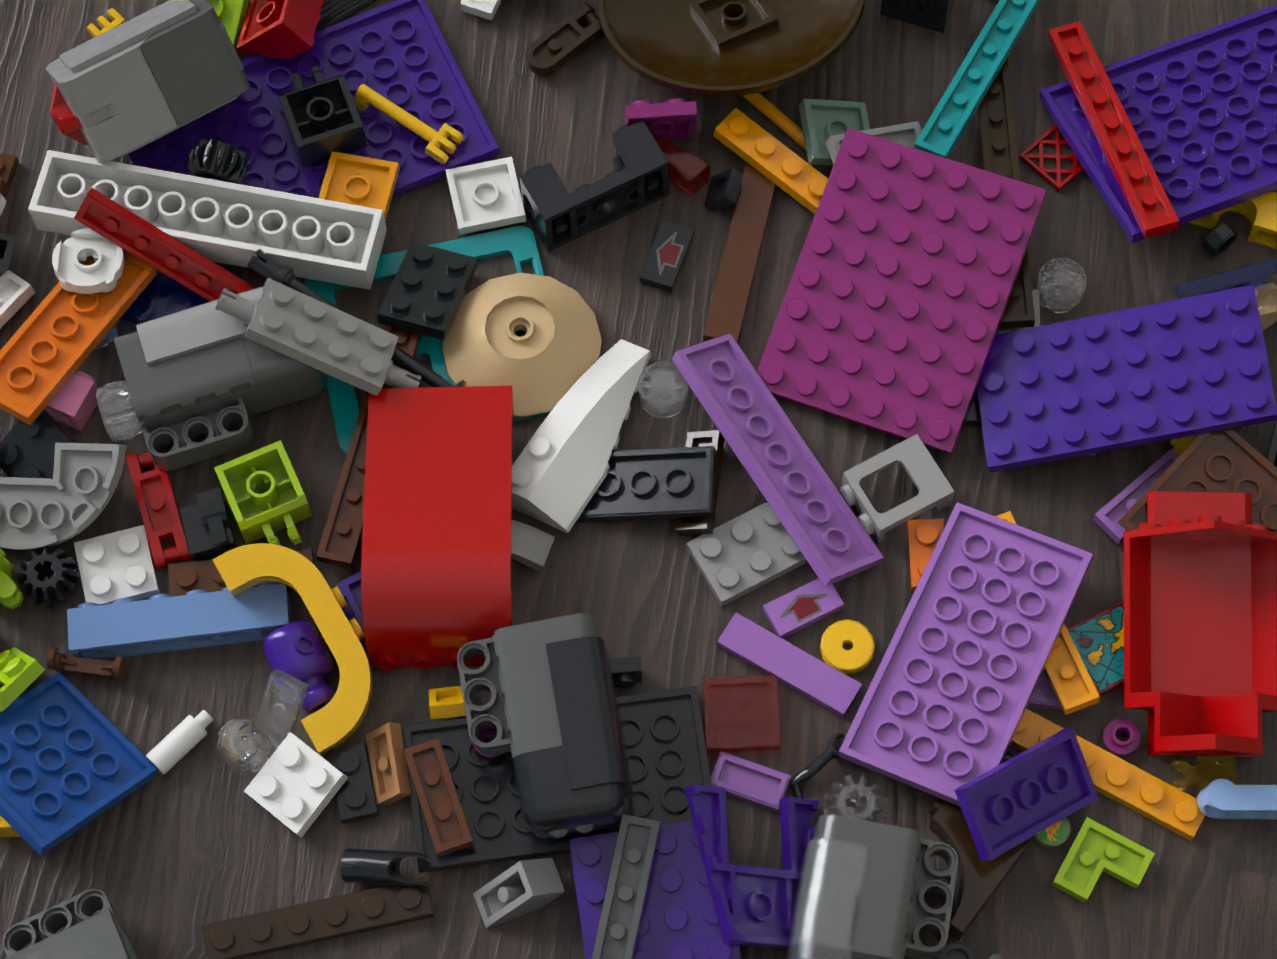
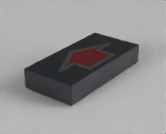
M662 219L640 274V283L673 292L694 237L693 228Z

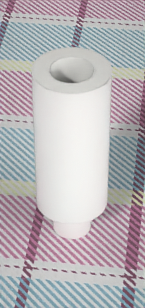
M202 710L195 718L188 715L145 757L158 768L162 775H165L207 735L205 728L213 721V718L205 710Z

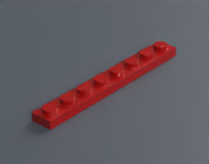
M1081 21L1049 29L1048 40L1144 238L1178 230L1179 219Z

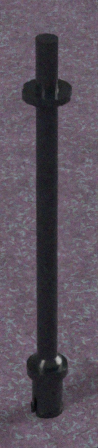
M261 249L255 252L257 256L253 255L247 268L253 270L266 280L270 278L345 312L296 279L293 273L294 268L288 264L283 266L265 254ZM395 346L391 360L409 372L420 375L421 380L431 387L466 386L464 380H461L455 386Z

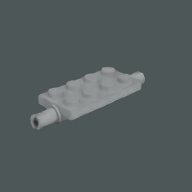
M270 278L266 280L258 300L255 299L252 302L224 288L217 301L215 310H220L244 321V326L248 327L245 338L377 396L384 384L392 388H418L420 375H415L393 365V360L391 359L398 336Z

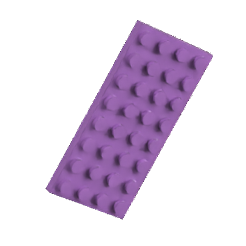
M957 502L839 749V757L960 806L955 789L1002 763L1090 567L1093 554Z

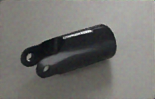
M347 848L343 853L341 865L352 866L341 867V876L343 881L347 883L421 886L427 884V882L406 880L400 875L399 866L401 860L405 857L427 858L428 855L410 851Z

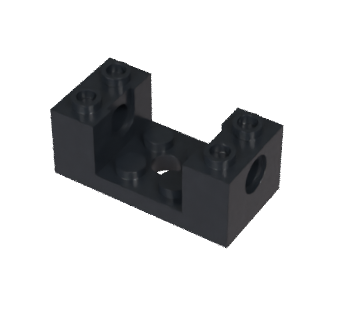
M643 120L634 124H625L615 133H612V141L616 149V157L613 158L615 170L607 174L602 180L578 187L572 194L568 193L551 162L543 166H534L527 170L524 175L520 176L525 214L547 252L669 196V162Z

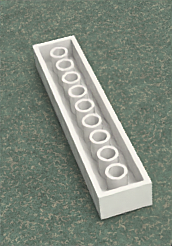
M52 150L47 151L28 208L38 230L71 235L70 233L76 230L88 228L75 220L74 217L86 195L93 188L211 261L247 267L253 255L257 256L255 252L261 249L265 254L283 266L288 264L294 268L293 273L296 277L367 290L371 289L387 231L383 210L113 161L98 162L96 158Z

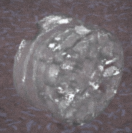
M1056 258L1050 260L1041 268L1036 282L1035 290H1039L1040 304L1043 308L1046 306L1052 309L1053 313L1071 312V309L1079 306L1083 299L1087 277L1084 269L1071 259Z

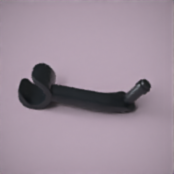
M836 733L832 735L826 743V750L789 781L788 786H793L796 798H804L800 788L801 783L815 776L834 757L840 758L839 751L833 747V740L844 738V734Z

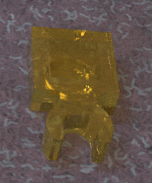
M1197 756L1195 760L1196 766H1191L1190 763L1184 760H1175L1169 766L1170 771H1181L1185 776V780H1174L1171 785L1181 791L1188 789L1190 786H1197V796L1202 789L1215 779H1227L1234 783V785H1237L1235 757Z

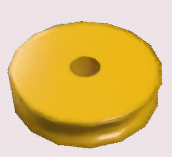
M849 619L836 621L828 626L822 634L820 650L823 660L826 664L843 674L858 673L865 669L873 659L875 649L873 635L866 626L858 621ZM850 644L852 649L845 650L842 646Z

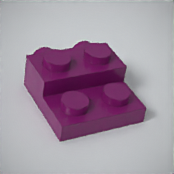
M672 98L664 103L640 100L631 103V105H625L624 124H634L643 120L655 141L693 139L697 118L696 101Z

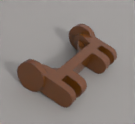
M51 647L48 652L47 668L56 672L63 673L67 671L69 674L76 675L78 673L103 676L106 679L118 678L121 681H125L127 678L128 667L125 665V657L117 656L116 660L105 661L68 656L64 653H59V649Z

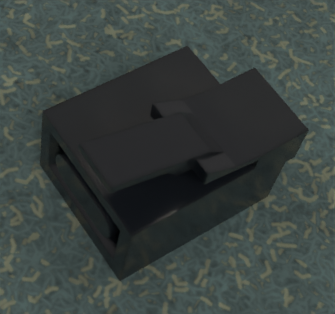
M220 487L196 493L198 503L180 507L179 510L186 540L193 561L214 559L227 551L237 548L227 504Z

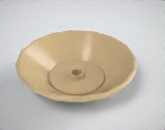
M516 273L489 279L464 296L447 336L443 340L442 351L448 375L455 385L464 380L466 382L465 387L512 386L514 416L524 418L553 410L576 381L599 359L602 339L595 313L576 290L549 276ZM519 330H523L526 332V334L521 337L515 335V333Z

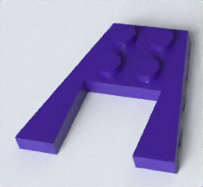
M695 784L686 787L685 793L723 942L725 944L778 949L796 947L803 900L799 899L802 881H805L808 866L805 865L807 849L812 844L813 831L815 829L811 827L813 811L818 810L819 801L796 797H785L779 800L783 870L729 864L725 788Z

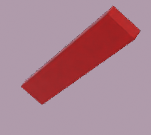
M93 188L86 195L74 217L78 222L210 302L218 300L224 288L235 294L256 289Z

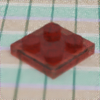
M776 675L703 678L707 753L781 749Z

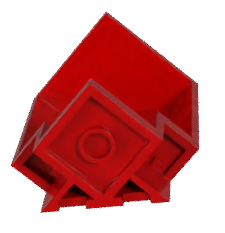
M1147 492V523L1139 524V530L1124 531V708L1148 711V756L1186 755V757L1233 756L1255 758V755L1263 754L1262 713L1277 712V533L1267 531V525H1252V494L1237 492Z

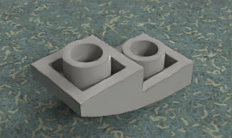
M512 520L511 558L539 571L545 564L555 537L527 524Z

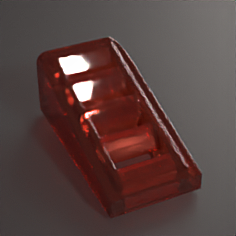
M651 133L669 162V178L688 196L694 195L709 182V164Z

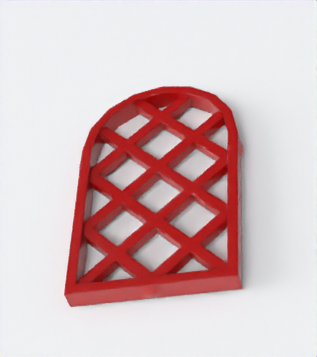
M1055 124L1023 151L1019 159L1059 192L1078 176L1084 168L1081 165L1077 169L1078 159L1073 151L1072 155H1060V145H1069L1066 140H1059V129ZM1055 132V140H1046ZM1043 145H1055L1056 155L1043 154ZM1039 146V154H1029ZM1030 159H1039V167ZM1043 159L1056 160V169H1044ZM1060 160H1073V169H1060ZM1048 174H1056V181ZM1061 174H1071L1061 182Z

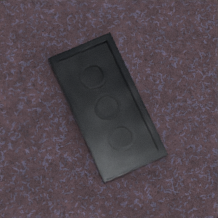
M699 446L612 451L608 461L610 467L607 470L605 479L575 523L713 517L717 453L715 447Z

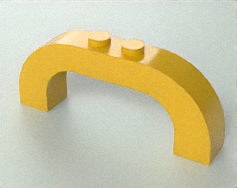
M268 543L243 545L212 559L233 597L264 582L285 584L301 596L335 657L340 673L338 689L332 700L320 710L302 719L301 722L321 756L328 753V750L343 744L358 729L368 711L372 697L373 681L368 657L359 641L364 638V633L357 620L353 618L348 621L341 609L348 604L338 586L330 589L325 578L312 562L300 553L280 545Z

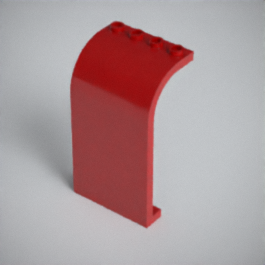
M512 386L381 389L377 396L369 393L361 554V595L364 638L371 668L389 671L397 667H414L420 670H427L438 666H451L458 669L457 654L464 644L492 638V635H495V630L513 626L511 539L514 398ZM472 656L467 663V668L469 666H483L485 656Z

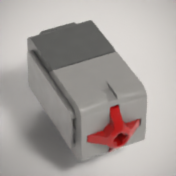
M169 0L61 54L59 59L51 62L46 67V71L54 84L50 114L61 134L84 144L98 162H107L115 158L119 159L237 99L240 94L250 88V83L244 73V67L223 23L219 20L213 5L207 0Z

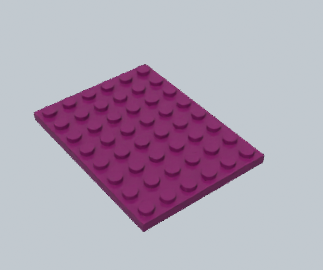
M847 128L757 369V373L772 395L905 440L918 434L926 447L952 455L1046 198L1047 189Z

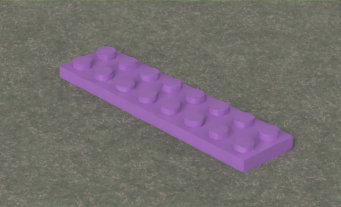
M729 333L676 351L672 361L824 587L878 565L884 558L733 336Z

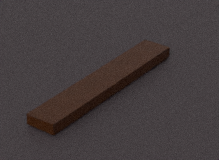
M747 162L740 184L741 193L735 204L703 334L704 341L730 333L738 344L776 184Z

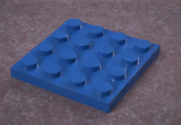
M60 672L20 696L4 711L0 712V815L40 856L156 777L158 768Z

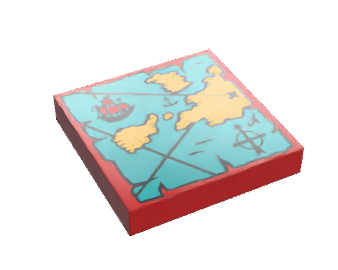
M1121 602L1067 629L1099 696L1124 685V603Z

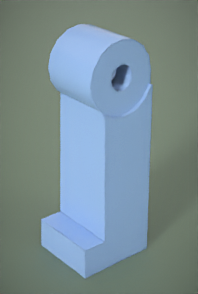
M1215 779L1200 791L1197 796V804L1201 812L1210 818L1277 820V785H1234V783L1227 779Z

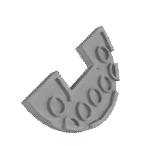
M55 443L53 479L0 477V547L17 550L44 549L45 546L52 547L61 544L86 529L104 510L118 485L123 470L127 445Z

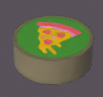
M1065 817L1032 836L1034 841L1045 849L1053 850L1060 848L1066 843L1070 835L1071 827L1069 820Z

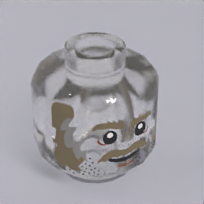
M237 717L227 722L219 730L216 750L233 771L244 773L250 770L252 773L261 770L269 759L268 754L272 748V741L254 720Z

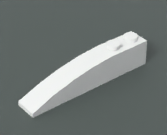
M621 339L601 356L569 389L539 426L512 465V509L569 533L607 475V470L610 467L608 464L612 450H616L619 443V432L623 421L628 419L631 410L630 402L633 394L638 392L651 357L650 350Z

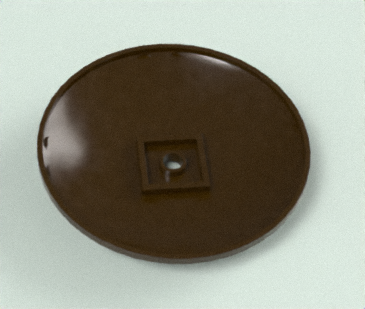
M865 0L598 1L600 21L605 38L620 60L630 69L653 83L671 90L702 96L721 97L741 96L775 89L792 83L815 71L834 57L848 42L861 20L865 7ZM732 13L740 15L736 18L727 17L729 14Z

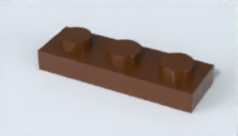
M439 738L403 749L437 857L474 845Z

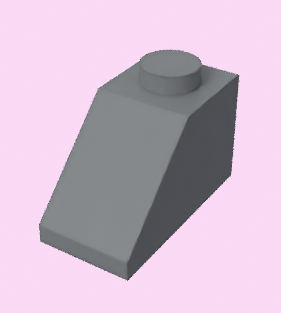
M553 858L519 861L474 892L473 895L485 927L491 928L543 908L565 893Z

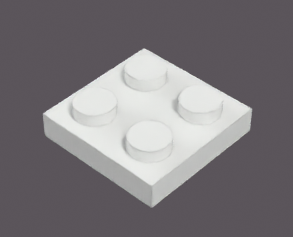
M512 157L445 170L459 235L526 222Z
M144 525L74 542L86 603L92 602L106 605L114 604V601L122 598H131L137 601L160 594L153 557Z
M290 732L244 792L294 833L302 837L348 777Z

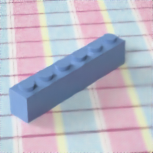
M278 582L260 583L258 587H251L235 597L225 587L223 591L192 590L187 592L186 595L174 597L168 594H157L151 596L148 600L140 601L122 598L114 601V604L106 605L92 602L82 603L78 605V608L67 609L68 646L72 656L100 660L117 658V656L125 657L265 640L276 629L293 622L291 596L287 585Z

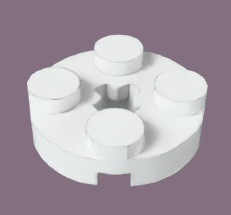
M90 228L76 230L70 233L71 238L67 239L63 244L61 240L56 245L52 255V264L55 275L64 290L80 294L110 292L116 287L117 280L121 277L125 266L121 247ZM88 256H92L95 261L94 264L89 266L80 264V262L86 261Z

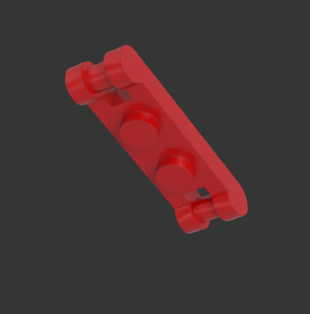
M162 448L159 449L158 453H163ZM136 452L127 454V464L157 570L168 567L167 563L180 559L181 562L191 560L192 557L189 552L168 470H162L157 467L150 452L137 455ZM154 465L155 470L142 473V468ZM174 538L176 545L163 549L161 542Z

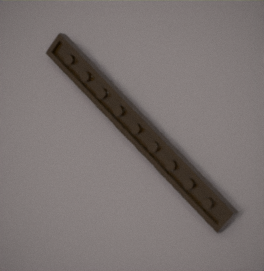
M980 33L971 34V47ZM1007 57L977 108L983 170L1020 181ZM1028 249L1026 250L999 324V329L1034 327L1035 316Z

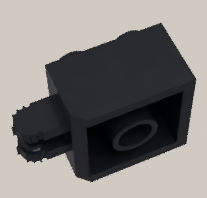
M318 66L311 68L313 84L304 86L299 73H293L291 78L295 90L278 95L284 118L303 168L330 159L332 151L347 154L368 147L364 127L344 75L341 74L324 80Z

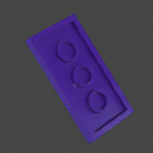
M1073 729L1059 731L955 789L981 861L993 860L1099 798Z

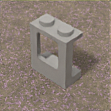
M918 434L843 472L840 487L841 496L849 507L852 505L855 507L860 515L858 516L859 522L868 535L872 534L877 544L884 541L886 532L935 506L938 511L949 507L952 504L955 492ZM899 463L908 473L919 494L885 513H878L859 483L892 464Z

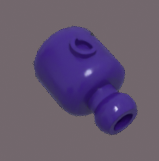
M299 620L286 624L270 633L264 641L263 651L278 684L287 691L299 690L302 708L308 713H314L326 706L335 695L331 686L325 684L324 681L332 672L334 663L328 652L330 648L324 643L316 626L309 621Z

